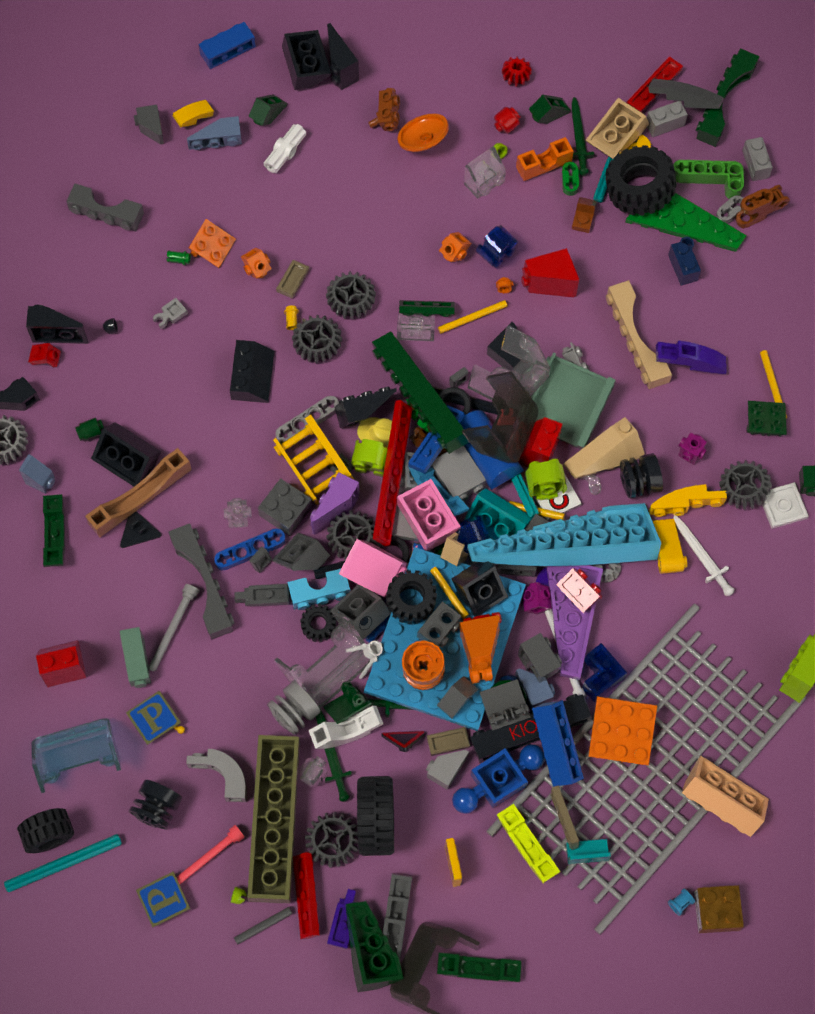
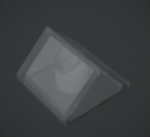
M398 313L397 340L434 341L435 314L431 316H423L421 314L407 316L403 315V313Z

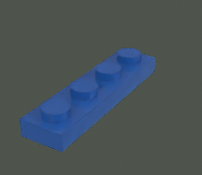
M447 405L460 423L465 417L464 412ZM430 432L427 434L409 460L408 465L410 468L426 474L442 450L437 442L438 438L436 435L432 436Z

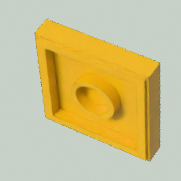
M449 838L445 842V851L453 887L460 886L462 882V873L455 840Z

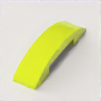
M514 804L497 814L499 821L515 847L542 883L560 873V870L549 854L547 855Z

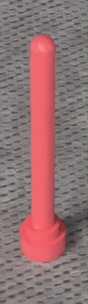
M236 825L231 827L227 837L176 877L179 884L183 883L232 842H240L244 839L245 836Z

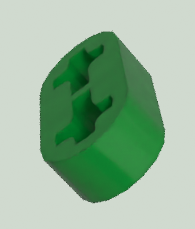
M566 162L562 168V189L566 195L573 196L577 194L579 188L578 166L574 162ZM568 169H571L572 176H569ZM569 182H572L573 189H570L568 186Z

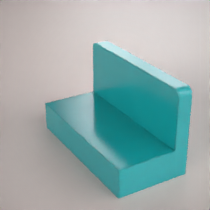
M607 839L579 841V847L571 850L568 842H566L568 864L609 861L611 858V853L608 852Z

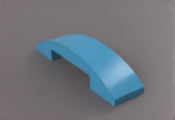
M430 466L426 474L409 467L417 485L432 479L454 516L469 510V507L459 496L452 497L433 476L435 470L432 466Z

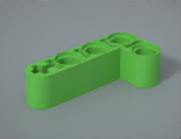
M678 160L674 163L677 183L725 184V196L728 199L736 195L741 196L744 187L743 166L739 162Z

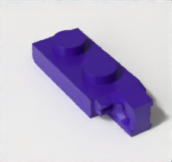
M348 889L346 898H340L327 944L344 949L348 948L350 940L345 905L356 903L354 902L356 891Z

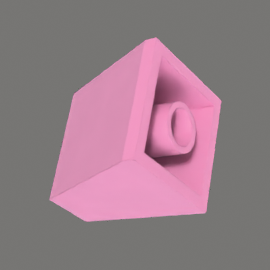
M356 539L339 574L386 598L388 585L392 582V578L394 576L398 577V574L402 571L405 574L408 563L371 542Z

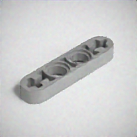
M327 396L280 426L276 430V438L279 443L282 444L303 430L296 429L294 425L300 421L307 425L308 423L304 418L312 412L320 413V417L314 419L318 425L336 414L335 408L327 407V403H334L335 407L339 404L338 399L334 396ZM281 433L287 434L288 438L281 437Z

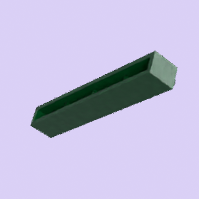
M390 331L372 342L374 357L376 360H381L384 371H389L393 383L400 386L399 390L403 397L409 398L408 402L413 410L417 409L422 423L426 422L428 424L427 428L432 436L436 435L441 449L445 448L450 454L469 443L466 431L393 333Z

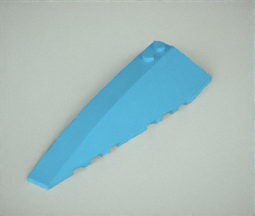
M645 503L603 507L602 511L595 512V510H592L584 516L574 515L570 516L569 520L559 519L533 527V530H519L517 534L511 536L505 534L496 540L490 538L468 544L467 548L471 561L475 562L489 561L494 564L525 566H578L657 560L661 541Z

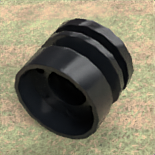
M654 453L640 456L639 464L634 457L630 458L629 461L627 459L620 461L621 482L629 499L635 498L636 494L638 497L643 496L644 488L648 494L662 492L663 479L661 468Z
M145 779L138 791L145 800L134 799L133 803L140 808L131 806L129 813L148 826L168 830L169 823L165 820L171 821L173 816L167 812V809L176 811L183 798L175 791Z

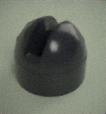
M115 318L108 319L103 323V329L108 334L118 332Z

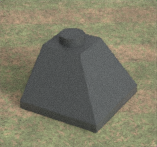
M297 533L272 561L293 571L317 570L325 564L330 555L318 540Z

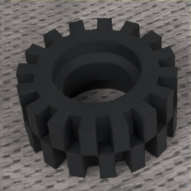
M318 604V607L311 605L310 609H305L306 612H303L300 622L302 632L306 635L307 639L310 640L311 638L313 642H316V640L323 642V639L327 641L329 636L332 637L334 635L336 617L333 611L328 609V606L324 605L322 607L321 604ZM315 617H322L325 619L326 625L323 629L316 630L311 626V621Z

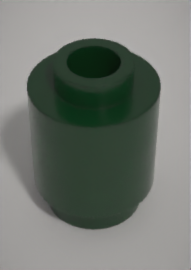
M95 417L79 423V426H76L75 429L80 441H88L100 436L104 425L101 419L97 420Z

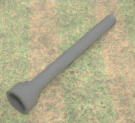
M185 584L182 590L183 599L149 666L150 671H156L190 600L193 601L197 597L199 589Z

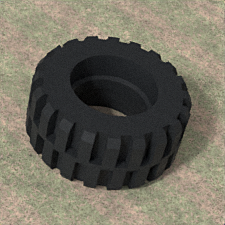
M642 145V147L633 146L630 150L625 149L622 151V154L618 153L614 160H611L608 165L609 168L606 169L605 179L610 201L620 211L628 212L630 215L639 214V216H643L645 213H655V210L664 208V204H668L676 192L677 183L674 164L664 151H658V148L653 146L648 148L647 145ZM640 175L655 177L653 181L646 185L632 186L627 184L632 178Z
M363 776L357 780L359 854L363 856L391 855L394 853L393 778L390 776Z

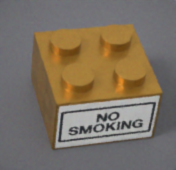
M739 885L697 888L694 891L699 933L740 931L744 928Z

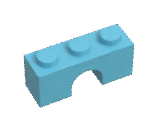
M341 569L325 572L327 583L319 590L311 588L307 578L287 582L294 610H305L315 604L324 605L334 599L337 601L342 600L350 592L347 578L339 574Z

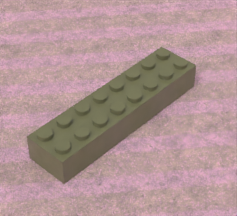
M258 735L247 896L249 902L290 904L300 740L297 736Z

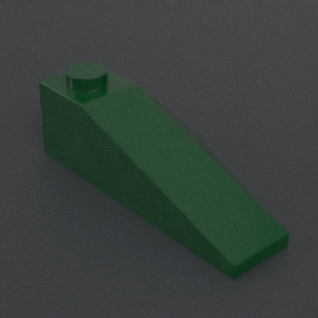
M367 902L346 904L357 992L378 990L403 980L399 958L390 947L386 935L384 936L379 928L378 921Z

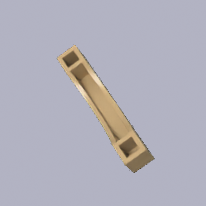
M628 280L608 287L606 301L613 308V317L620 324L621 335L626 337L627 348L634 355V363L641 371L643 383L647 384L648 389L670 383L672 374L667 363L656 362V354L644 344L636 331L633 322V305L636 295Z

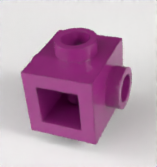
M690 432L687 438L683 437L680 441L678 456L695 465L698 458L702 459L707 451L705 449L707 442L700 435H694Z
M534 582L524 589L522 601L525 612L539 614L552 609L551 594L548 586Z

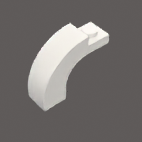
M371 706L350 717L345 722L336 724V722H323L310 729L309 733L315 749H327L367 736L372 730L383 725V721L377 706Z

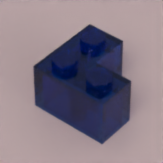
M602 643L585 657L584 662L594 674L584 681L582 688L593 702L596 703L597 696L603 697L621 683L627 675L626 670Z

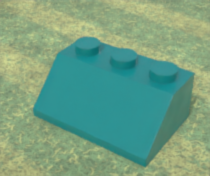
M484 488L477 494L461 526L484 540L490 538L496 540L501 535L507 534L511 536L517 534L519 530L526 529L532 518Z

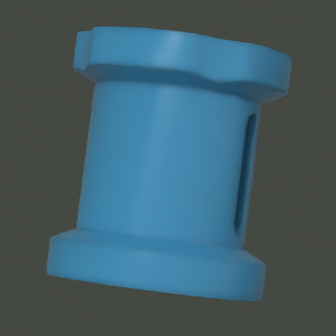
M684 888L676 898L668 901V905L678 916H681L682 911L690 904L693 905L695 903L693 896Z

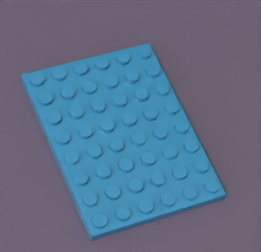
M414 547L407 570H411V573H415V570H417L420 575L425 573L427 579L431 578L433 580L432 585L436 586L437 593L433 612L442 601L457 612L430 572L433 567H437L468 612L469 616L466 618L471 617L473 619L474 615L457 593L451 579L469 568L470 565L461 563L455 566L440 558V555ZM499 575L508 597L481 614L492 615V613L499 612L502 619L491 666L493 680H480L479 683L473 684L478 688V691L453 719L444 713L437 704L450 687L463 676L471 682L469 662L460 637V627L455 633L451 631L447 636L449 640L443 648L439 646L445 663L443 679L432 689L419 690L409 685L404 678L402 657L409 645L416 641H421L417 638V633L428 618L425 621L421 619L418 624L415 621H412V624H408V621L405 620L401 623L399 622L400 618L397 617L395 619L392 617L393 613L391 612L381 641L383 651L377 657V661L373 663L364 693L478 731L485 711L479 692L490 689L493 686L526 584ZM407 589L400 593L401 600L407 605L414 606L423 601L422 595L417 590ZM449 617L441 618L446 624L452 622ZM437 632L429 633L430 637L434 639L440 637ZM421 665V666H420V671H421L422 669H424V670L426 671V670H427V665H426L425 667H423V666Z

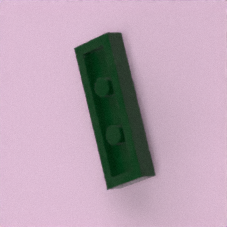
M399 300V313L407 316L414 315L415 313L423 316L440 314V316L448 317L455 313V302Z

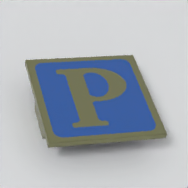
M160 691L126 712L147 745L181 723Z
M174 871L136 890L152 927L190 909Z

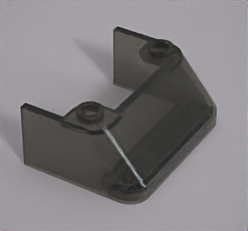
M512 371L488 375L486 379L496 391L492 404L498 411L492 429L485 425L463 429L462 433L478 453L506 463H516L522 455L538 417V407Z
M432 922L422 923L418 927L401 963L403 980L390 986L392 998L423 1014H440L427 1007L430 1001V992L425 986L419 984L436 945L444 949H451L458 941L477 950L480 942L450 927Z

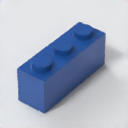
M245 22L236 24L232 28L202 41L199 44L200 55L209 69H212L255 48V36Z

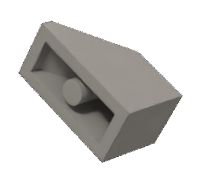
M462 750L438 756L435 761L431 760L426 768V771H428L427 778L448 790L468 758L469 752Z

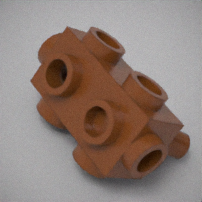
M394 88L379 91L377 117L368 122L371 128L380 125L384 131L398 129L400 97L396 94Z

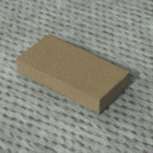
M292 260L277 286L276 292L293 299L309 271V266Z
M466 727L427 735L431 756L470 748Z

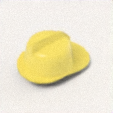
M376 417L365 419L359 424L357 429L359 439L361 441L369 439L384 443L383 447L388 449L392 420Z

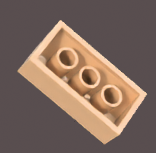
M702 756L698 758L684 783L682 794L689 800L700 804L705 810L711 811L720 817L722 821L733 825L741 833L751 837L765 821L769 799Z

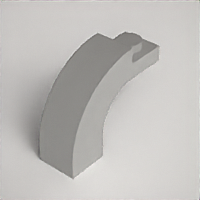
M208 749L207 756H204L202 753H193L192 756H187L186 764L188 768L212 769L224 777L226 802H246L247 787L241 768L233 758L215 749Z

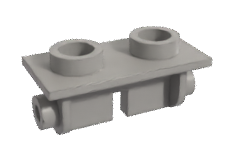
M570 342L571 348L565 347L562 349V355L565 360L589 370L587 363L581 359L583 353L579 346L576 347Z

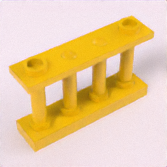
M310 414L304 418L308 423L305 425L306 428L282 444L279 443L277 438L273 439L276 444L273 448L279 457L281 455L285 457L306 489L303 493L310 497L317 505L319 501L315 496L328 488L332 477H336L338 472L353 480L354 478ZM309 434L316 435L318 438L315 441L316 443L294 458H289L285 450ZM319 449L326 450L328 454L325 456V459L304 473H299L295 465ZM335 463L338 468L335 471L336 473L313 489H310L305 481L328 465Z

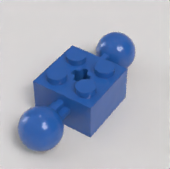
M534 744L527 745L521 750L519 759L515 762L507 750L503 749L471 770V777L477 786L473 789L467 787L458 789L452 798L454 808L463 814L471 813L476 809L478 799L485 796L491 807L495 808L526 788L528 781L521 771L525 769L537 770L542 767L545 762L543 749ZM496 775L499 778L503 777L501 782L495 780Z

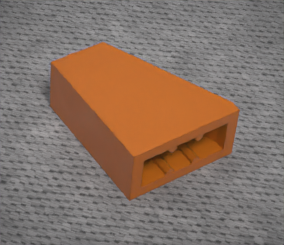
M499 615L460 622V637L471 671L491 668L500 632Z

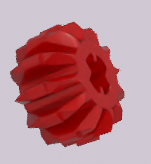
M518 56L515 59L510 57L508 61L504 62L502 68L504 81H508L509 85L514 83L516 87L519 83L523 86L525 81L528 82L532 72L529 62H525V58L520 60Z

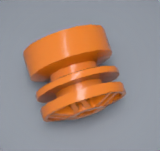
M423 640L416 641L407 647L402 657L403 674L407 683L419 690L432 689L440 683L444 676L445 663L443 653L437 645ZM427 665V670L422 669L420 671V666L425 667Z

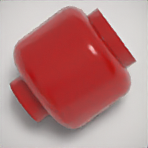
M504 107L494 116L496 122L494 126L500 133L502 131L510 133L520 124V115L513 107Z

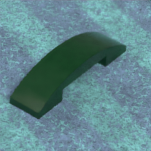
M63 495L43 496V566H63L65 555Z
M438 953V975L484 981L520 982L522 962L520 960H498L459 956L460 954Z

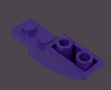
M680 340L676 344L657 342L656 362L690 366V370L718 374L727 373L726 356L714 349Z

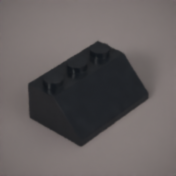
M318 30L284 34L282 49L294 90L312 88L331 76Z
M236 340L230 384L231 400L269 403L274 350L255 341Z
M114 422L103 428L91 459L135 487L155 467L161 451Z

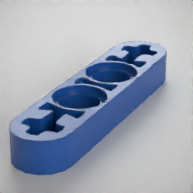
M272 529L222 550L215 555V565L220 570H228L249 561L258 551L253 547L258 541L265 544L264 548L268 552L278 549L285 544V533L281 529ZM274 535H277L278 537H280V541H279V542H277L276 540H273V539H274ZM265 538H268V541H270V546H268ZM239 549H244L247 552L242 558L236 556V552ZM230 553H233L235 561H232V558H230ZM221 557H224V559H227V560H226V564H223L222 562H220V561H221V560H220Z

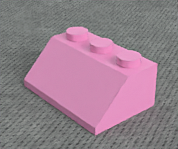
M432 479L397 496L399 509L425 551L443 544L447 537L460 529L461 526Z

